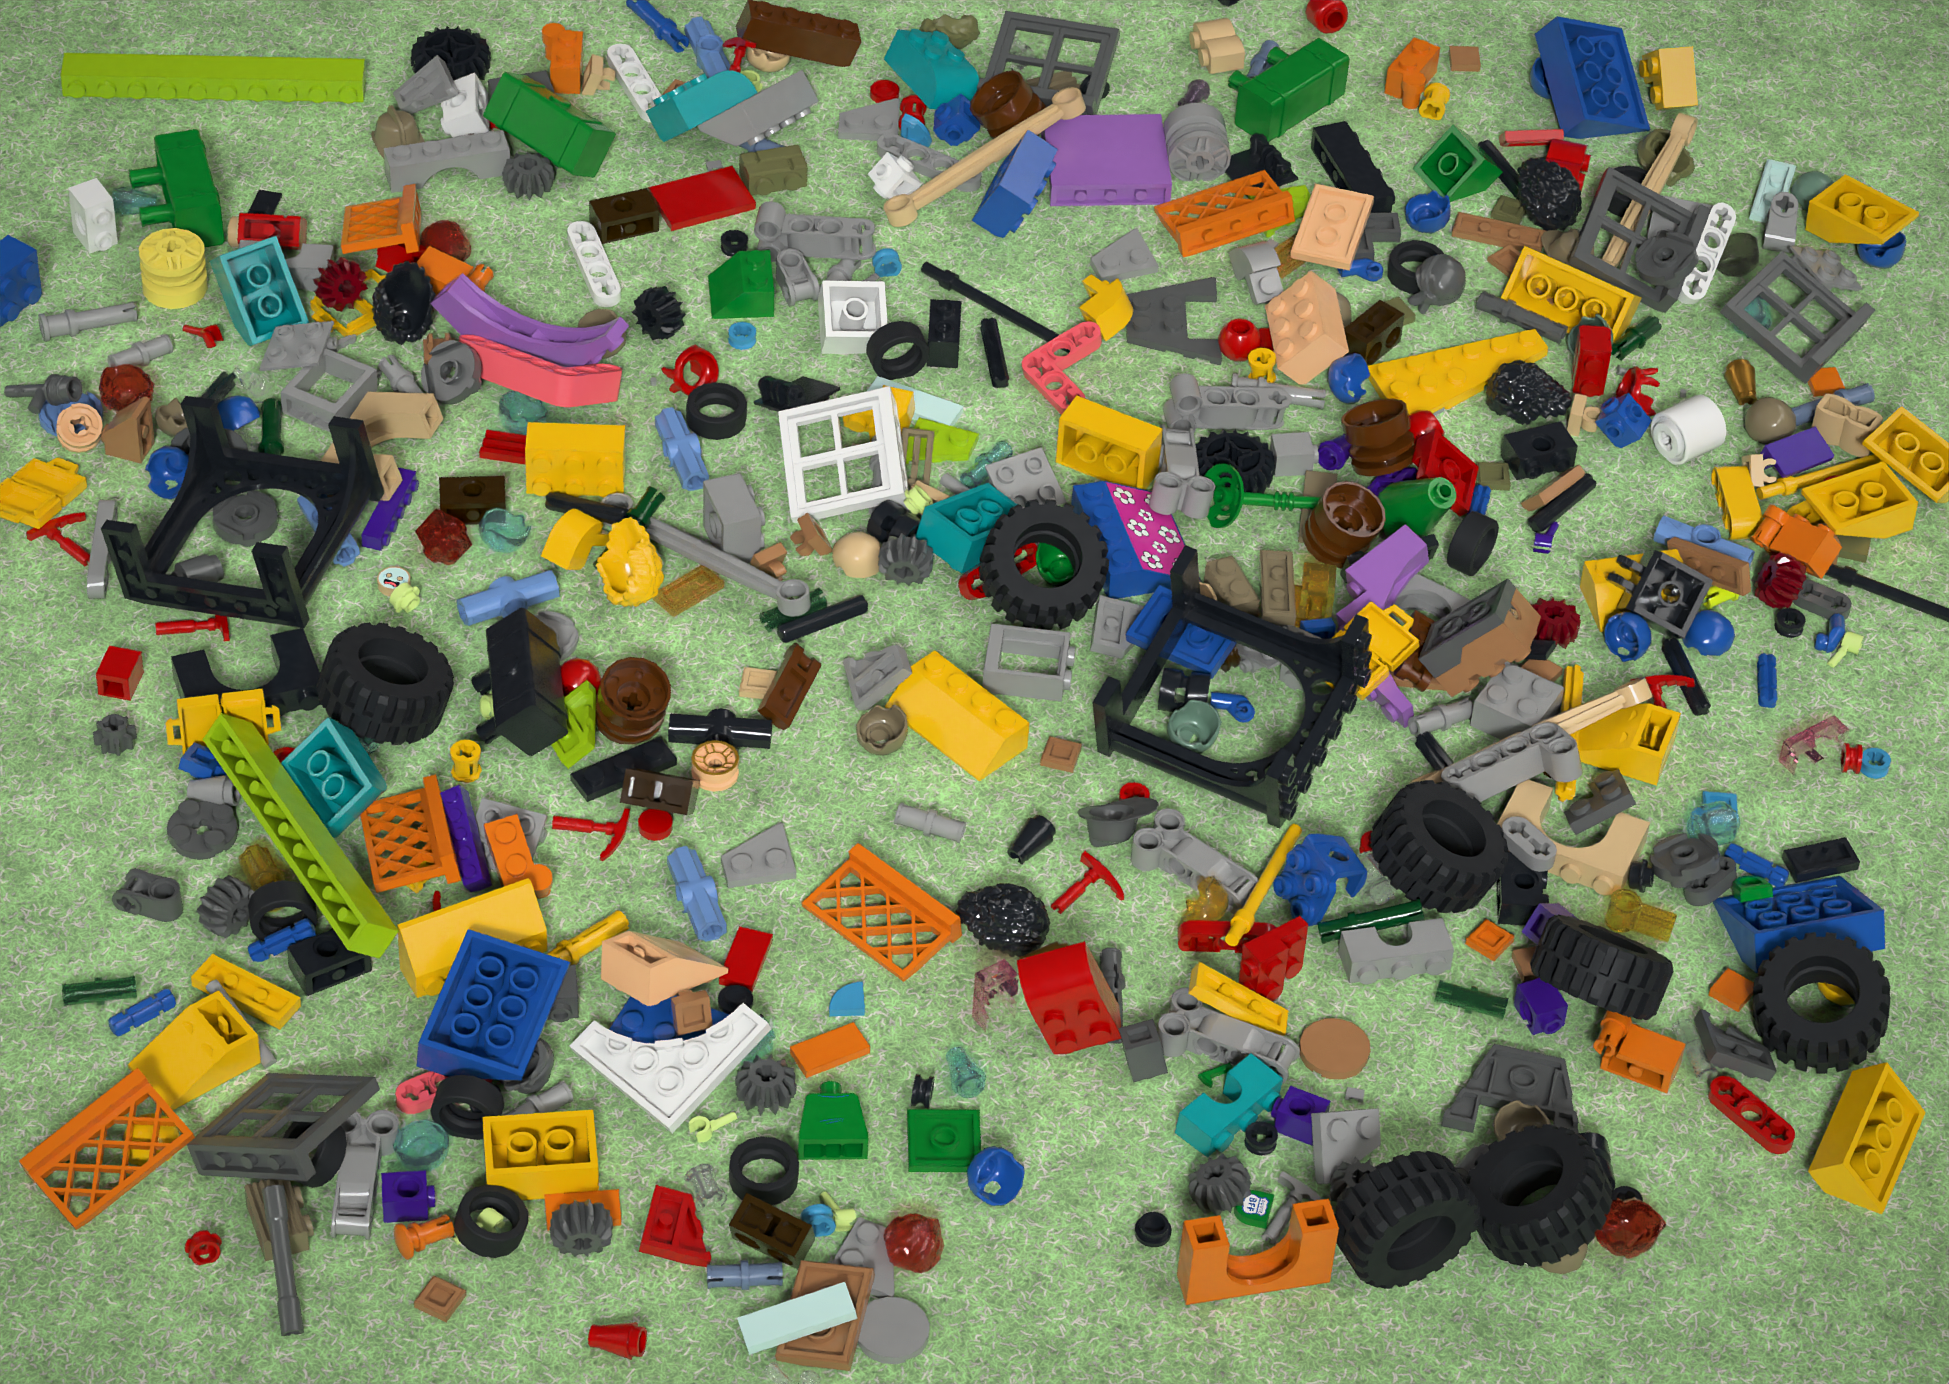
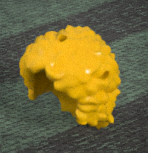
M632 517L624 518L619 523L612 524V530L609 532L610 540L605 544L608 551L597 558L598 563L595 565L602 577V582L605 584L603 591L607 594V599L611 604L622 605L623 607H637L654 598L658 594V588H660L664 580L663 562L661 557L658 556L655 546L650 542V535L645 531V527L639 525L637 520H634Z

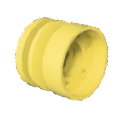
M171 228L153 232L143 239L139 246L143 294L149 302L158 307L177 309L196 304L205 296L208 290L204 243L198 235L189 230Z

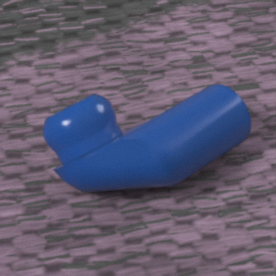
M1368 258L1353 260L1350 271L1337 268L1341 277L1357 275L1372 282L1380 280L1383 275L1382 265Z
M1834 614L1830 617L1828 635L1823 633L1816 635L1814 645L1816 650L1830 653L1836 649L1845 635V618L1843 615Z
M1211 692L1210 705L1213 708L1227 710L1237 721L1242 723L1249 722L1254 717L1255 709L1245 696Z

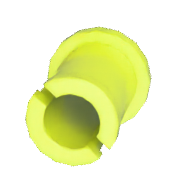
M1711 586L1704 600L1709 599L1703 604L1709 610L1730 599L1732 601L1738 600L1739 594Z

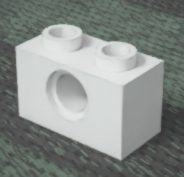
M472 73L454 80L459 94L440 102L443 110L441 125L447 135L451 134L453 138L468 136V134L490 132L489 120L483 117L488 105V92L477 75Z
M95 178L69 187L73 233L89 254L99 250H107L111 246L118 244L113 198L99 180Z

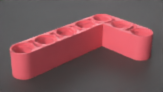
M468 334L459 336V342L474 348L479 355L482 367L480 378L560 407H577L618 401L623 370L621 367L603 363L562 367L480 336Z

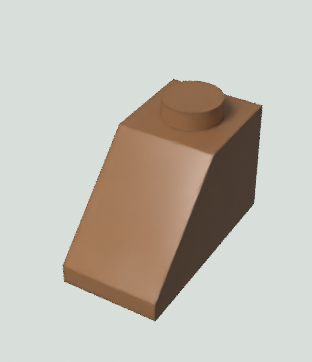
M142 397L116 413L110 424L104 426L101 440L105 445L106 455L140 464L143 462L155 443L150 398Z

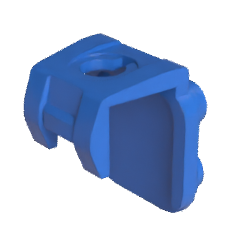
M1308 834L1302 844H1297L1293 850L1288 852L1286 865L1282 873L1275 878L1273 887L1277 896L1290 902L1292 918L1301 916L1308 923L1309 927L1318 925L1317 922L1322 921L1336 893L1337 879L1347 877L1349 881L1345 889L1351 897H1355L1364 886L1368 871L1344 837ZM1331 851H1334L1333 854H1332V856H1331V858H1330V857H1329V853H1330Z

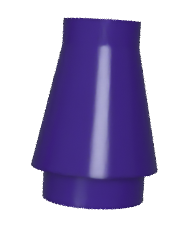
M1344 434L1320 444L1318 448V463L1324 469L1339 470L1350 457L1349 447L1351 444L1346 441Z

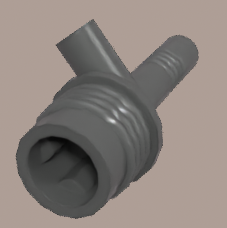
M51 374L47 377L44 384L7 385L4 389V394L9 398L33 397L28 410L34 414H39L46 400L53 406L79 401L82 395V384L75 376Z

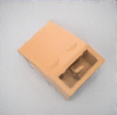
M627 931L602 941L601 979L647 1006L657 1005L661 1001L677 995L678 992L709 983L713 979L728 973L727 967L679 941L633 931Z

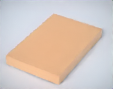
M1315 183L1291 249V258L1350 271L1374 203V196Z

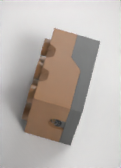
M1507 578L1431 624L1419 656V661L1451 697L1462 691L1467 693L1478 685L1481 676L1484 678L1487 676L1490 678L1495 677L1505 668V662L1511 663L1515 661L1517 663L1530 654V647L1537 634L1536 630L1541 616Z

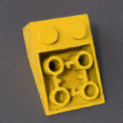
M1650 703L1637 704L1620 709L1580 729L1578 748L1580 760L1582 763L1612 772L1619 769L1624 776L1657 786L1675 742L1681 713Z
M218 990L191 1004L181 1012L128 1064V1068L131 1071L138 1068L171 1109L175 1110L260 1064L258 1034Z

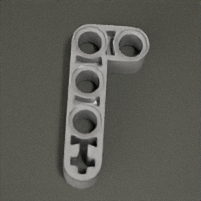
M1545 722L1448 766L1443 770L1441 778L1442 782L1450 784L1451 788H1460L1466 791V795L1473 799L1475 797L1478 801L1482 802L1543 772H1546L1558 782H1570L1579 778L1583 770L1576 740L1559 725Z

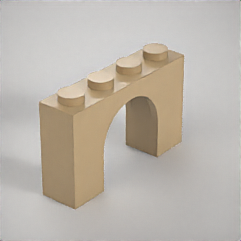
M367 392L350 417L351 419L364 421L371 448L383 441L394 438L430 439L444 419L434 393ZM333 443L320 461L339 464ZM373 454L384 491L380 500L389 501L403 479L393 455Z
M1529 779L1519 783L1497 825L1500 824L1502 828L1503 822L1510 817L1518 816L1525 818L1556 845L1555 862L1553 867L1548 870V873L1561 877L1567 883H1579L1593 888L1598 894L1612 895L1619 898L1629 878L1632 862H1637L1645 846L1650 822L1620 812L1616 814L1606 836L1600 842L1589 847H1568L1552 840L1541 826L1550 809L1553 788Z

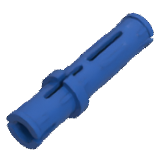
M633 0L626 1L627 7L654 30V34L659 40H665L675 52L680 53L684 51L678 44L679 42L686 48L688 47L689 39L677 29L676 23L670 18H665L647 0H637L636 3Z

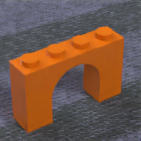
M1329 1198L1293 1204L1289 1229L1285 1237L1272 1248L1247 1256L1229 1254L1230 1244L1220 1215L1185 1220L1183 1222L1177 1278L1186 1305L1329 1283L1339 1230Z

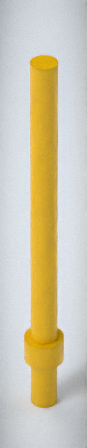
M1875 454L1800 476L1781 477L1777 479L1776 483L1758 487L1756 494L1760 500L1780 494L1788 496L1795 494L1797 489L1823 482L1826 477L1832 475L1841 476L1883 461Z
M1291 824L1243 908L1237 910L1230 922L1231 928L1225 937L1228 945L1236 946L1243 934L1248 933L1253 926L1256 911L1285 863L1288 852L1293 849L1302 833L1299 825Z

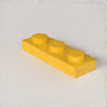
M211 954L191 976L192 986L207 994L209 992L206 990V985L212 980H218L239 1010L279 1030L301 1007L299 996L214 954Z
M1198 962L1192 969L1188 994L1194 996L1200 1002L1206 1003L1225 1013L1227 1016L1281 1036L1286 1035L1289 1010L1201 962Z

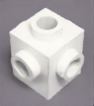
M889 152L868 173L875 183L873 186L874 190L885 199L901 194L910 195L922 185L921 181L912 171L914 169L913 164L901 155L897 158Z

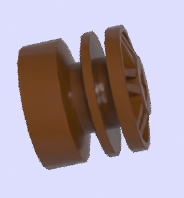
M1011 70L1002 72L985 82L971 100L970 111L981 126L987 129L990 137L994 139L1047 106L1041 102L1037 94L1033 93L1032 88L1019 72Z
M1394 398L1368 401L1353 407L1342 416L1341 423L1345 439L1351 444L1349 455L1352 458L1353 471L1358 475L1381 476L1400 471L1413 464L1412 459L1416 445L1414 444V434L1409 431L1411 421L1405 402Z
M1343 481L1334 483L1325 490L1317 506L1306 519L1302 528L1303 542L1307 550L1318 561L1330 567L1342 569L1348 556L1358 551L1367 552L1370 544L1376 539L1386 521L1385 509L1379 498L1370 489L1354 482Z
M638 657L617 660L609 666L601 679L596 696L595 722L598 730L607 739L619 744H638L648 741L655 736L663 724L671 698V684L666 673L656 663Z

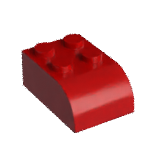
M1085 941L1017 960L1018 974L1025 1001L1053 1054H1070L1074 1051L1121 1039L1118 1029L1121 1028L1119 1004Z

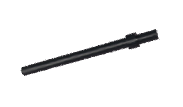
M925 262L922 265L921 272L938 281L939 286L948 291L952 289L1046 342L1059 336L1056 332L959 279V275L950 270L944 271L929 262ZM1065 348L1061 349V350H1063V351H1065V352H1067V353L1070 352V350H1068V349H1065Z
M1831 564L1825 575L1839 580L1838 583L1849 588L1853 585L1949 622V608L1860 575L1858 570L1849 566L1842 568Z

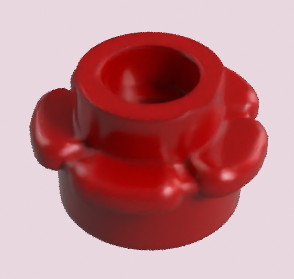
M201 1230L187 1239L184 1249L186 1253H189V1258L195 1264H208L215 1262L219 1258V1246L222 1244V1241L218 1234H210L208 1230ZM209 1254L207 1258L200 1257L201 1255Z

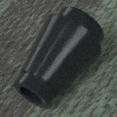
M1041 815L1028 818L1011 847L1007 850L1008 856L1012 859L1018 858V862L1024 864L1025 861L1053 842V836L1056 834L1055 827L1047 818Z

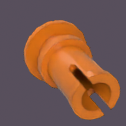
M444 1214L441 1217L421 1224L412 1222L408 1224L407 1228L402 1223L396 1224L393 1231L394 1239L401 1255L409 1260L414 1256V1250L420 1252L425 1249L426 1245L446 1238H452L454 1236L452 1221L445 1223L450 1220V1217Z

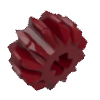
M339 256L336 262L327 259L326 269L318 268L321 276L313 279L314 284L318 286L314 292L327 308L333 307L336 311L342 312L345 306L349 309H354L355 300L363 301L360 292L368 289L367 284L363 282L367 276L355 261H348L346 258Z
M1781 552L1776 555L1772 554L1768 562L1763 563V568L1758 573L1759 577L1754 585L1756 587L1755 596L1771 608L1779 610L1785 607L1789 608L1793 600L1798 599L1799 592L1803 590L1802 585L1806 580V566L1789 554Z
M1552 596L1548 601L1539 598L1537 603L1531 604L1541 616L1534 640L1555 641L1556 647L1559 644L1564 649L1567 648L1570 642H1575L1581 624L1580 615L1576 612V606L1566 605L1565 599L1555 601Z

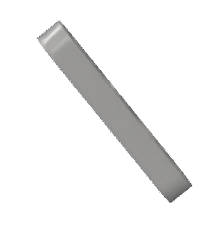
M884 134L877 140V154L881 158L887 152L897 158L902 155L913 164L914 169L912 171L931 179L943 172L935 168H949L960 161L896 134ZM913 156H918V157H921V158H923V159H922V160H911V159H909V158H910V157H913ZM981 172L955 189L964 192L976 191L981 186Z
M100 499L98 502L87 575V595L89 599H106L109 579L107 564H111V557L101 527L106 519L117 521V500Z

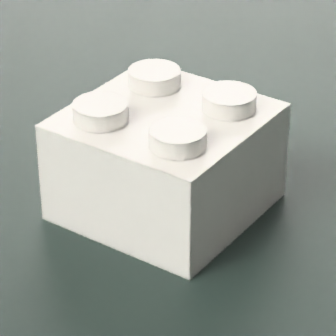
M822 281L818 295L821 354L866 353L867 343L871 335L887 324L885 282Z

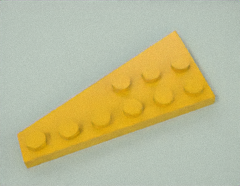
M1536 329L1525 330L1369 365L1370 376L1368 379L1381 399L1394 398L1402 400L1406 403L1409 414L1417 410H1428L1434 413L1442 408L1450 409L1483 391L1492 374L1503 363H1511L1515 360L1534 363L1547 356L1548 346Z

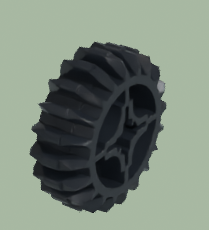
M446 26L445 29L440 30L435 27L434 32L425 31L424 37H417V42L413 44L410 58L414 73H417L437 55L445 61L453 81L475 73L480 80H485L486 73H489L491 52L489 51L486 39L481 38L480 33H472L470 28L461 30L459 26L455 29H450Z
M1222 429L1220 434L1210 432L1209 437H1201L1200 442L1195 444L1199 476L1204 477L1207 471L1217 464H1228L1239 472L1243 481L1244 492L1264 493L1266 487L1270 488L1273 475H1275L1276 465H1274L1273 451L1269 450L1268 443L1260 442L1259 436L1250 437L1248 431L1240 434L1237 433L1236 429L1232 433H1227ZM1223 473L1219 477L1232 478V475L1230 473ZM1229 482L1224 484L1225 487L1231 486Z

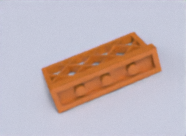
M1265 170L1154 206L1155 213L1177 242L1178 250L1183 257L1192 256L1295 221L1292 195L1288 191L1282 192ZM1264 183L1262 188L1252 187V185ZM1228 193L1236 194L1234 197L1223 196ZM1244 195L1256 196L1254 200L1243 198ZM1201 202L1208 203L1207 206L1195 205ZM1217 204L1228 205L1226 209L1215 208ZM1173 211L1180 212L1179 215H1171L1166 213ZM1189 213L1200 215L1198 218L1187 217Z
M416 184L403 186L402 197L345 206L341 239L342 253L346 254L403 243L405 244L406 253L418 252L422 213Z
M436 774L423 777L424 788L376 800L360 815L376 893L445 875L447 884L461 881ZM420 802L413 810L405 808L409 804ZM385 812L379 819L368 816L369 814ZM396 816L403 817L398 824L390 822ZM415 821L423 823L417 830L409 828ZM381 830L389 832L383 839L375 837ZM400 835L408 837L402 844L394 842ZM419 841L427 843L422 849L414 848ZM385 850L392 851L393 853L387 859L379 857ZM404 855L413 857L406 864L398 862ZM423 861L434 863L431 866L417 868ZM389 870L397 872L393 876L382 878Z
M859 843L848 851L849 859L802 902V907L903 982L921 969L949 941L954 943L962 936L961 922L958 915ZM850 872L861 880L860 887L841 888V881ZM881 894L886 898V905L866 907V895ZM861 895V907L841 908V897ZM836 897L837 909L822 910L815 905L822 898ZM907 913L911 916L912 924L891 925V914ZM867 915H887V926L867 927ZM862 916V928L847 929L842 925V917ZM933 932L938 937L932 943L917 944L916 933ZM912 933V945L892 946V934ZM887 935L888 946L871 947L867 944V936ZM913 954V961L903 970L892 961V955Z
M136 1068L20 1159L19 1162L30 1179L37 1184L66 1220L77 1230L94 1219L181 1150L195 1136L150 1085L144 1074ZM150 1097L156 1103L155 1118L135 1117L137 1106L145 1099ZM162 1111L168 1118H161ZM114 1124H128L125 1141L106 1140L107 1129ZM134 1125H153L151 1142L132 1141ZM160 1126H176L182 1133L171 1143H158ZM85 1147H97L96 1164H76L78 1152ZM105 1148L124 1149L121 1166L102 1165ZM130 1149L150 1150L148 1161L142 1166H128ZM55 1170L68 1171L66 1188L49 1187L44 1179ZM75 1171L94 1172L92 1189L73 1188ZM101 1172L120 1173L119 1184L112 1190H99ZM57 1195L64 1196V1202ZM71 1196L90 1197L89 1208L76 1218L69 1210Z

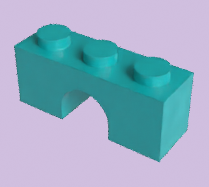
M1250 1053L1227 1072L1223 1094L1233 1102L1228 1104L1218 1103L1203 1092L1179 1112L1175 1134L1207 1158L1216 1150L1219 1152L1225 1151L1232 1143L1234 1135L1238 1131L1246 1132L1247 1127L1257 1121L1258 1115L1263 1110L1267 1112L1272 1111L1277 1098L1282 1097L1280 1090L1283 1078Z

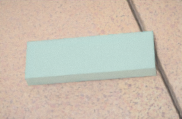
M1767 159L1750 212V220L1767 222L1773 197L1780 192L1789 193L1796 169L1795 165Z
M877 376L867 390L880 389L885 385L913 391L915 412L912 419L918 420L920 417L954 426L963 413L962 405Z
M842 1282L738 1317L737 1319L748 1353L751 1355L858 1318L846 1283Z

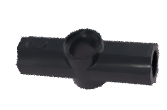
M723 708L714 709L707 716L671 713L669 717L668 742L702 744L707 741L717 740L726 742L734 747L770 749L772 720L736 718L733 712Z

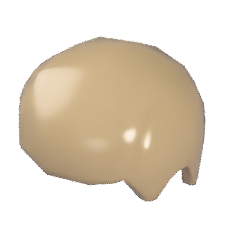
M750 47L746 49L747 61L754 68L763 72H778L790 62L791 56Z
M860 531L848 533L834 544L832 558L837 568L840 566L846 576L867 578L879 572L878 555L881 545L874 536Z

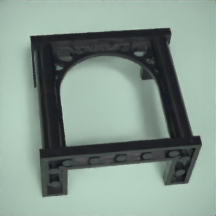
M185 396L180 405L190 433V451L186 473L178 495L144 548L137 525L134 523L106 519L101 527L124 598L155 606L305 628L310 620L306 605L368 500L379 502L384 494L364 421L332 417L328 426L338 457V464L232 449L229 446L216 401L214 399ZM225 480L237 481L240 483L237 485H228L225 483ZM217 486H218L219 490L221 491V492H219V493H216V492H217V490H216ZM258 489H282L303 496L313 504L318 512L316 532L295 568L287 546L256 542L251 552L263 589L166 575V572L198 521L211 508L232 496ZM321 494L334 495L329 498H319Z
M1185 545L1170 570L1173 607L1122 694L1120 680L1108 676L1092 702L1097 752L1108 757L1114 751L1254 809L1267 815L1268 824L1280 829L1286 820L1291 821L1295 815L1298 806L1297 799L1301 793L1306 794L1313 780V775L1311 774L1316 766L1321 767L1328 753L1327 746L1330 740L1335 741L1338 738L1342 729L1343 722L1341 721L1344 715L1352 713L1357 702V692L1360 687L1365 688L1371 678L1372 669L1369 668L1372 652L1369 651L1372 634L1369 633V619L1356 614L1345 635L1330 639L1305 636L1200 594L1197 549ZM1188 624L1268 655L1282 663L1294 674L1304 693L1305 713L1301 726L1288 744L1280 748L1279 751L1252 762H1222L1203 756L1130 725ZM1309 670L1313 675L1308 678L1304 675V671ZM1320 682H1330L1335 686L1330 693L1324 695H1316L1311 691L1312 687ZM1316 704H1324L1320 707V712L1313 710ZM1309 732L1308 737L1302 736V733ZM1250 771L1257 772V781H1254V776H1247L1246 774Z

